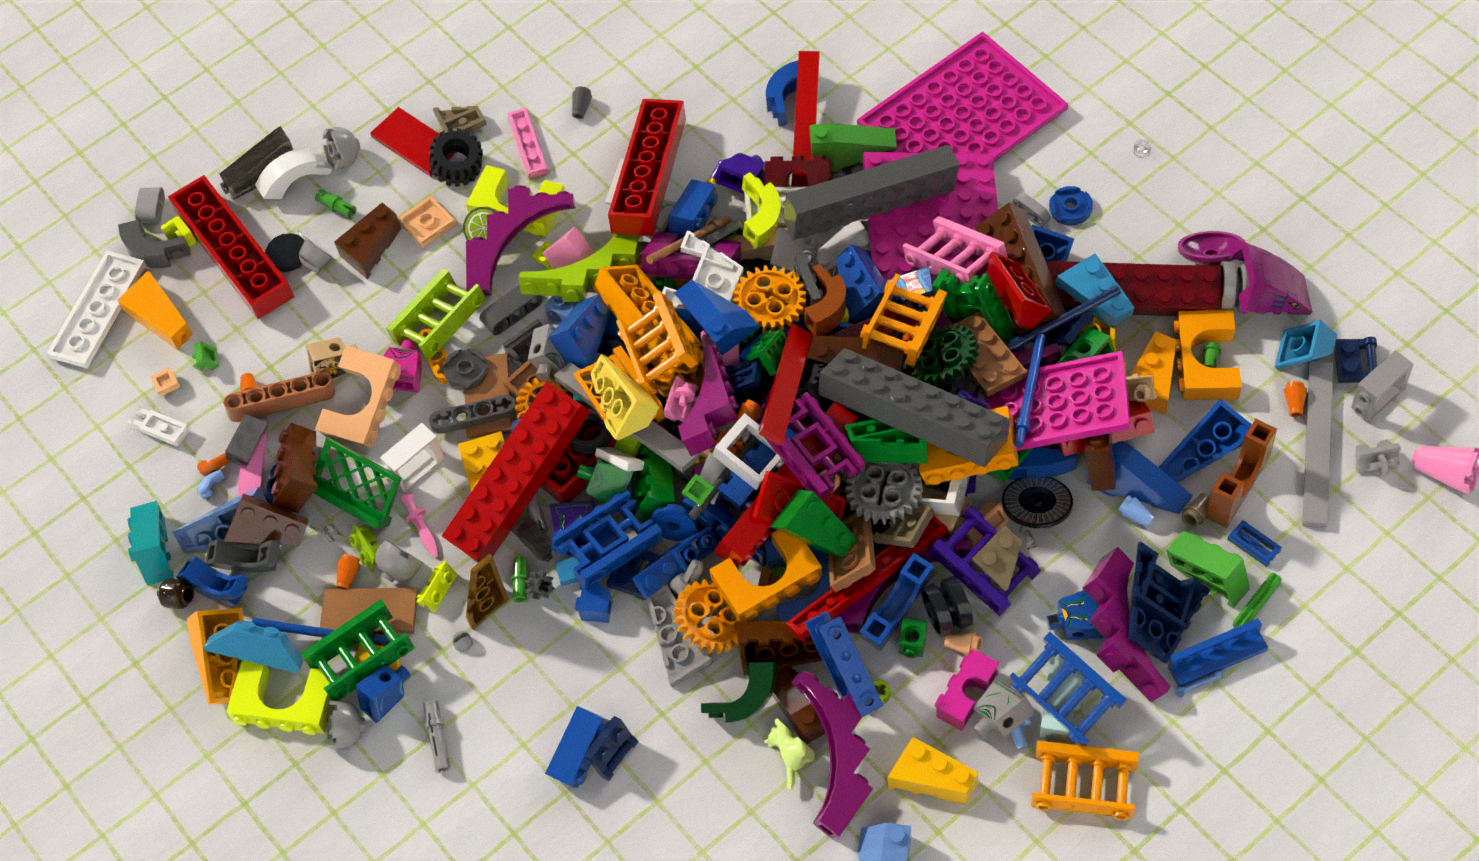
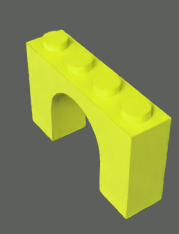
M489 165L485 166L466 203L468 213L478 207H491L497 211L508 213V207L499 203L509 183L506 170ZM544 180L538 193L544 192L552 195L565 191L563 184ZM560 211L541 217L526 226L522 231L530 232L536 236L547 237Z
M242 660L226 711L233 723L240 726L254 724L263 729L277 727L286 732L300 730L309 735L325 733L328 712H331L332 706H329L331 698L324 690V687L329 685V682L320 669H310L303 695L294 705L285 709H271L264 705V695L271 671L266 665Z

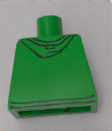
M597 457L593 468L580 463L576 476L587 480L585 485V492L606 504L614 495L622 494L627 490L634 471H625Z

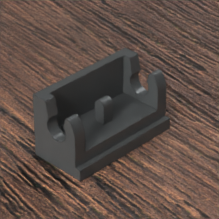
M539 319L503 343L505 353H507L508 358L518 369L528 361L534 329L543 326Z

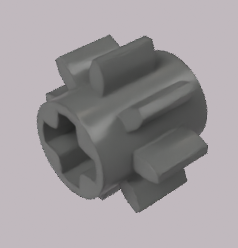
M540 570L538 573L531 571V576L528 580H524L527 586L525 592L533 593V599L539 600L541 596L549 598L548 593L555 589L552 584L554 578L546 576V571Z

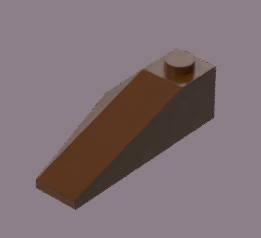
M791 667L777 669V682L772 696L800 739L809 744L823 736L825 730L817 712L808 699L791 683L799 673Z

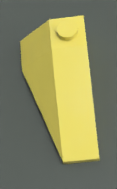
M601 354L590 374L596 394L601 396V411L605 412L607 419L604 421L605 426L614 439L620 440L648 427L656 416L659 406L644 389L605 355Z

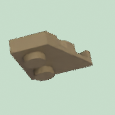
M478 106L452 107L451 110L440 111L439 107L433 108L434 115L445 133L450 128L453 131L461 128L462 132L466 130L472 132L487 125Z
M918 505V508L912 507L913 514L904 513L905 520L896 517L895 524L892 521L888 522L890 527L882 534L879 532L873 534L875 543L914 548L934 515L932 507Z
M1004 525L971 561L1000 589L1006 592L1010 585L1022 541Z

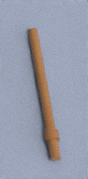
M729 216L715 219L709 222L707 226L694 232L695 237L701 239L719 231L731 223L732 220ZM684 238L646 257L647 263L652 264L680 250Z

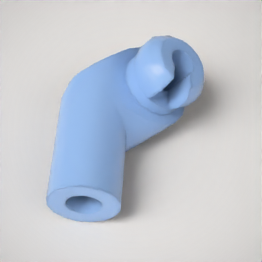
M220 469L205 476L198 486L197 492L201 494L203 499L213 495L211 486L225 479Z
M1031 717L1011 732L1017 749L1029 745L1024 731L1027 725H1031Z

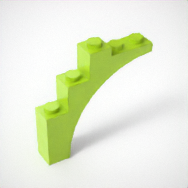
M614 234L611 240L599 251L576 263L550 270L520 272V292L522 295L562 296L563 302L579 303L586 299L589 286H594L600 267L638 265L643 236Z

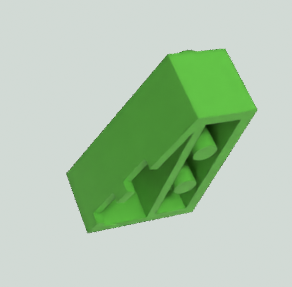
M1185 531L1166 550L1172 567L1188 578L1199 579L1208 585L1209 589H1211V594L1215 595L1217 592L1229 600L1227 605L1233 609L1250 590L1244 560L1236 553L1231 554L1223 550L1219 545L1210 544L1198 535H1192Z

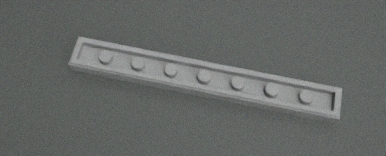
M1309 362L1302 525L1325 528L1328 524L1333 384V363Z
M569 362L554 374L555 381L594 408L574 378L573 373L581 370L580 368ZM589 375L582 377L584 381L593 382L592 377ZM594 390L593 395L600 396V394H596V391ZM651 421L648 427L631 434V436L682 473L699 460V453L691 457L682 441L654 421Z

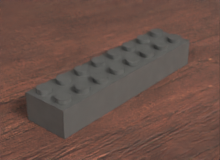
M946 145L786 193L783 221L792 239L796 240L807 238L815 233L827 232L841 225L846 226L851 222L861 219L866 220L877 214H885L900 207H908L913 203L928 201L939 195H947L954 191L960 164L950 146Z
M846 348L820 372L819 395L921 440L924 439L932 445L982 467H985L1008 441L1011 419Z

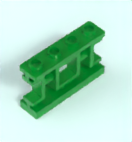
M942 269L932 284V288L935 294L938 289L947 292L943 309L953 324L973 315V309H980L983 318L1005 345L1010 343L1009 340L1018 336L989 274H983L981 278L978 275H974L970 283L959 282L956 275L952 274L950 270Z

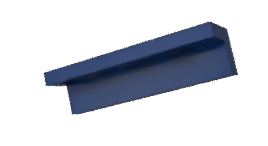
M1259 618L1170 655L1168 669L1178 687L1186 686L1214 674L1215 671H1221L1266 652L1268 646L1260 634L1262 623Z

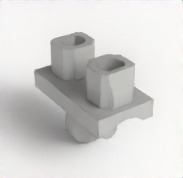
M1387 439L1377 443V447L1369 448L1366 444L1357 445V472L1362 473L1378 469L1380 475H1386L1388 467L1400 465L1399 452L1401 447L1399 443L1392 444Z

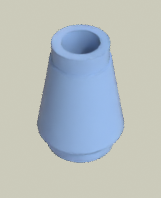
M1129 495L1118 509L1122 513L1121 516L1146 528L1155 517L1136 497L1132 498Z

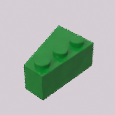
M876 419L845 425V433L849 444L862 455L864 462L927 463V442L924 439L921 440Z
M797 490L769 526L786 533L792 538L805 542V544L821 552L844 557L857 540L855 535L813 491Z

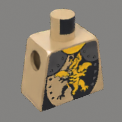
M333 338L306 345L311 374L322 371L328 372L333 380L347 373L338 367L345 349L341 338ZM356 344L349 346L358 349Z

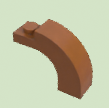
M821 264L812 267V272L816 276V286L822 290L824 298L804 308V324L814 336H823L836 328L845 315L846 286L840 274L832 277L828 270L826 271Z

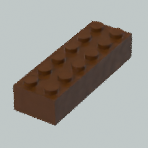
M1008 203L975 227L977 232L1005 243L1008 258L1020 263L1052 310L1033 329L1019 326L1012 318L1014 316L1013 313L1008 310L1019 338L1066 313L1024 209Z

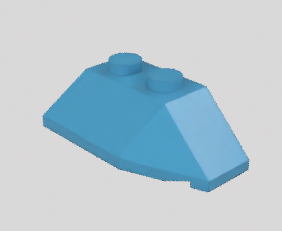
M237 621L210 636L204 646V651L294 673L299 672L303 663L302 657L284 632H280L274 627L264 628L256 626L250 621Z

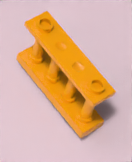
M895 274L892 281H887L883 291L885 295L869 325L865 324L860 334V337L863 338L861 348L866 349L871 339L903 350L904 354H907L905 364L914 367L944 307L947 292L938 289L935 297H925L898 287L900 275ZM896 295L926 306L928 311L919 312L891 300ZM886 310H890L917 320L921 325L913 327L883 315ZM880 324L912 336L913 341L908 340L906 342L878 332L876 329Z
M660 290L652 295L656 303L654 309L632 325L627 326L621 319L616 321L619 327L618 335L624 341L637 373L636 381L642 389L649 390L653 395L657 393L653 380L671 367L683 362L689 368L698 364L672 301ZM658 316H661L662 320L658 326L636 340L634 335L636 332ZM667 331V339L643 356L640 349ZM673 346L675 349L673 355L649 372L647 364Z
M1037 740L1035 759L1041 760L1043 765L1040 793L1032 792L1031 806L1042 811L1058 809L1113 816L1117 820L1133 819L1135 805L1127 804L1129 772L1137 770L1139 752ZM1055 762H1063L1068 765L1065 796L1050 794L1052 767ZM1088 765L1093 768L1091 799L1075 797L1078 766ZM1106 768H1114L1119 771L1116 802L1101 801L1103 770Z

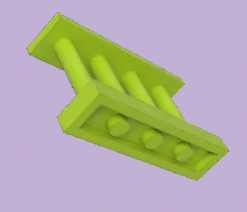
M443 268L386 327V330L393 342L398 345L406 338L419 343L424 356L430 360L486 301V298L478 284H475L469 292L456 286L450 272ZM449 293L462 298L455 306L442 301ZM435 307L448 313L440 322L428 316ZM420 323L434 328L426 337L414 332Z

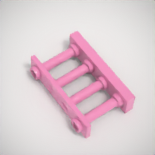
M940 216L933 220L935 234L921 246L916 248L906 243L903 245L905 260L909 265L920 269L929 266L930 273L938 276L942 269L950 270L952 274L956 275L959 282L970 283L973 278L972 276L989 262V255L992 251L1008 258L1004 242ZM939 241L947 242L934 255L927 252ZM956 247L964 249L950 262L943 259ZM973 254L981 256L967 269L960 266Z

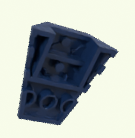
M1138 542L1130 601L1128 640L1161 662L1167 663L1170 655L1173 654L1182 639L1180 637L1182 632L1188 629L1191 624V617L1194 612H1198L1202 605L1200 602L1204 596L1209 594L1211 589L1195 578L1180 581L1156 564L1159 555L1156 551L1144 543Z

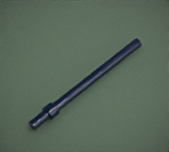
M1116 285L1020 338L1016 336L1009 340L1010 343L1006 344L1011 352H1018L1024 348V345L1035 340L1037 334L1045 335L1121 294V291Z

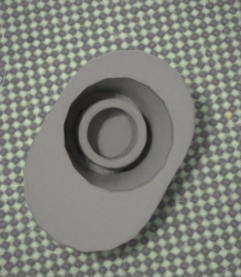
M297 230L305 238L299 252L300 261L305 267L318 272L331 260L337 261Z

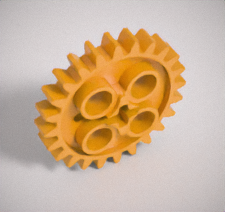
M764 265V271H760L756 267L755 274L747 271V278L741 276L740 283L735 284L736 290L733 291V303L746 310L757 325L762 327L763 333L766 332L767 328H771L774 332L775 327H779L784 331V324L791 327L792 320L798 322L799 315L804 314V307H806L804 284H800L799 277L793 278L792 271L785 274L784 267L780 271H777L775 265L772 270H768V267Z
M703 579L700 584L694 581L691 586L687 585L678 595V599L674 603L676 608L673 611V614L677 615L674 623L681 624L677 632H685L682 639L690 638L691 647L697 643L698 651L706 647L708 654L713 649H715L717 654H720L723 649L729 652L732 647L736 648L738 643L734 622L739 621L714 582L711 581L708 585L706 579ZM722 605L726 606L716 616L711 617L702 627H697L706 617H710Z

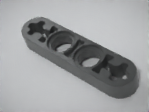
M502 395L434 412L429 418V423L432 430L438 434L464 429L513 416L516 413V402L512 396ZM508 403V409H504V404ZM482 408L490 409L487 415L482 416L478 414ZM461 413L468 414V417L463 421L456 419ZM442 419V424L438 425V420Z

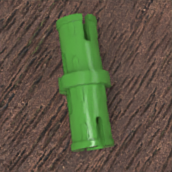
M323 189L319 190L321 194L316 193L315 200L328 206L331 211H337L347 218L353 217L349 213L355 215L356 206L343 201L342 197L334 196Z

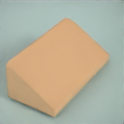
M990 500L978 509L983 514L984 519L997 531L1010 522L999 502ZM974 527L964 536L966 540L971 541L972 548L984 537Z

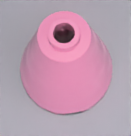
M1421 446L1419 450L1414 451L1412 463L1415 464L1416 470L1464 494L1470 495V490H1474L1479 477V464L1477 462L1479 459V448Z

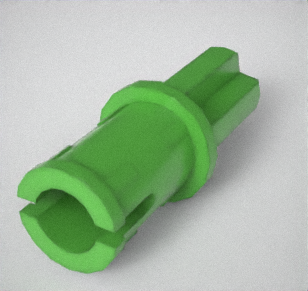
M516 556L513 560V576L511 577V582L513 583L512 600L516 603L527 601V593L525 592L527 586L524 580L529 578L527 576V558L522 556Z

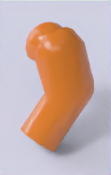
M226 453L208 462L206 460L200 461L197 469L200 471V474L207 476L231 462L227 461Z

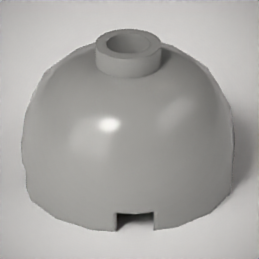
M334 127L324 130L323 139H327V145H324L323 149L331 167L335 166L333 170L343 169L354 163L360 150L359 140L345 128Z
M385 539L379 545L375 556L377 567L383 571L380 576L392 583L394 579L405 581L414 577L423 564L418 558Z
M330 700L329 706H333V711L328 712L327 739L332 738L333 744L328 745V748H348L357 742L360 732H365V717H360L357 707L348 701Z

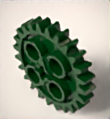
M945 324L943 329L937 326L936 331L931 332L915 366L906 365L907 371L911 377L930 385L935 384L937 388L943 382L948 386L949 380L957 382V376L965 377L964 371H971L970 364L977 363L975 357L979 356L977 350L980 349L974 333L972 334L970 329L966 330L964 325L958 328L957 324H954L950 328L948 324Z

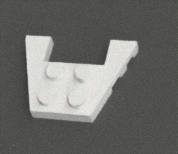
M687 231L681 245V252L701 257L692 280L732 302L733 291L736 290L735 284L740 282V277L744 272L743 267L722 252L718 253L704 240L701 241L696 238L695 234L691 231ZM664 286L662 293L672 301L674 308L686 309L674 294L677 290Z

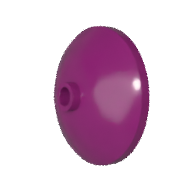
M1198 232L1182 238L1178 242V252L1185 259L1198 265L1219 266L1222 261L1231 262L1235 260L1230 258L1227 239L1231 237L1243 242L1245 240L1236 234L1228 232Z

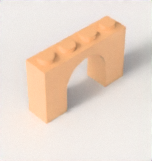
M345 346L338 367L347 373L369 380L372 388L370 402L365 409L354 415H343L322 409L315 430L323 435L371 449L372 445L377 441L379 425L385 419V409L387 403L392 399L395 381L399 379L401 374V365L393 359Z

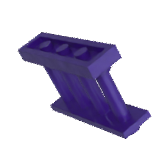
M969 506L961 516L966 520L947 542H942L938 539L928 553L1000 617L1011 605L1007 597L1026 576L1033 580L1041 572V569L1038 568L1035 560L1026 557L1019 551L1016 566L1019 570L1011 578L1008 590L1004 592L1002 589H994L990 585L991 579L985 573L978 574L972 569L971 564L973 562L971 559L998 531L984 519L980 511ZM974 527L984 537L965 558H960L953 548Z

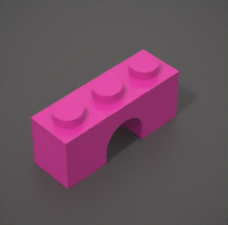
M973 649L969 656H964L959 666L961 668L959 673L952 675L947 684L948 690L945 695L940 694L935 703L936 717L963 731L973 715L975 702L967 698L963 692L970 687H977L986 691L999 673V662Z

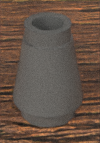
M579 86L572 92V116L574 118H584L592 100L590 89Z

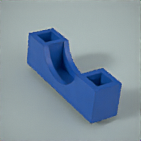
M608 527L593 535L603 549L618 540ZM593 551L586 555L590 565L599 560ZM598 582L587 589H584L580 584V590L582 591L581 596L576 599L575 610L579 612L581 620L609 623L613 604L610 591L603 588Z
M915 553L912 554L901 570L888 597L871 614L860 630V636L863 640L882 651L903 620V617H905L920 595L921 588L927 585L935 573L934 565Z

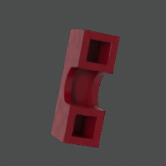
M783 156L770 157V161H765V185L771 182L774 187H789L790 175L797 169L804 171L807 175L808 186L832 180V160H826V156H813V160H805V156H792V161H783Z

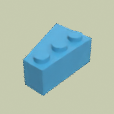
M1096 253L1057 276L1055 286L1060 290H1064L1072 296L1073 300L1081 304L1117 285L1121 294L1089 310V312L1111 328L1130 318L1135 308Z

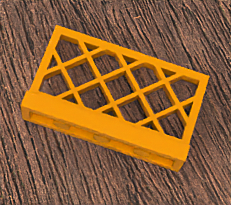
M621 345L614 348V354L607 358L637 383L636 378L638 376L631 359ZM594 363L573 373L602 420L605 421L607 416L600 408L602 403L601 397L593 395L595 390L593 382L582 379L587 375H591L590 373L596 364ZM645 389L659 406L657 414L653 419L656 423L665 420L662 403L655 394L653 395L649 390Z

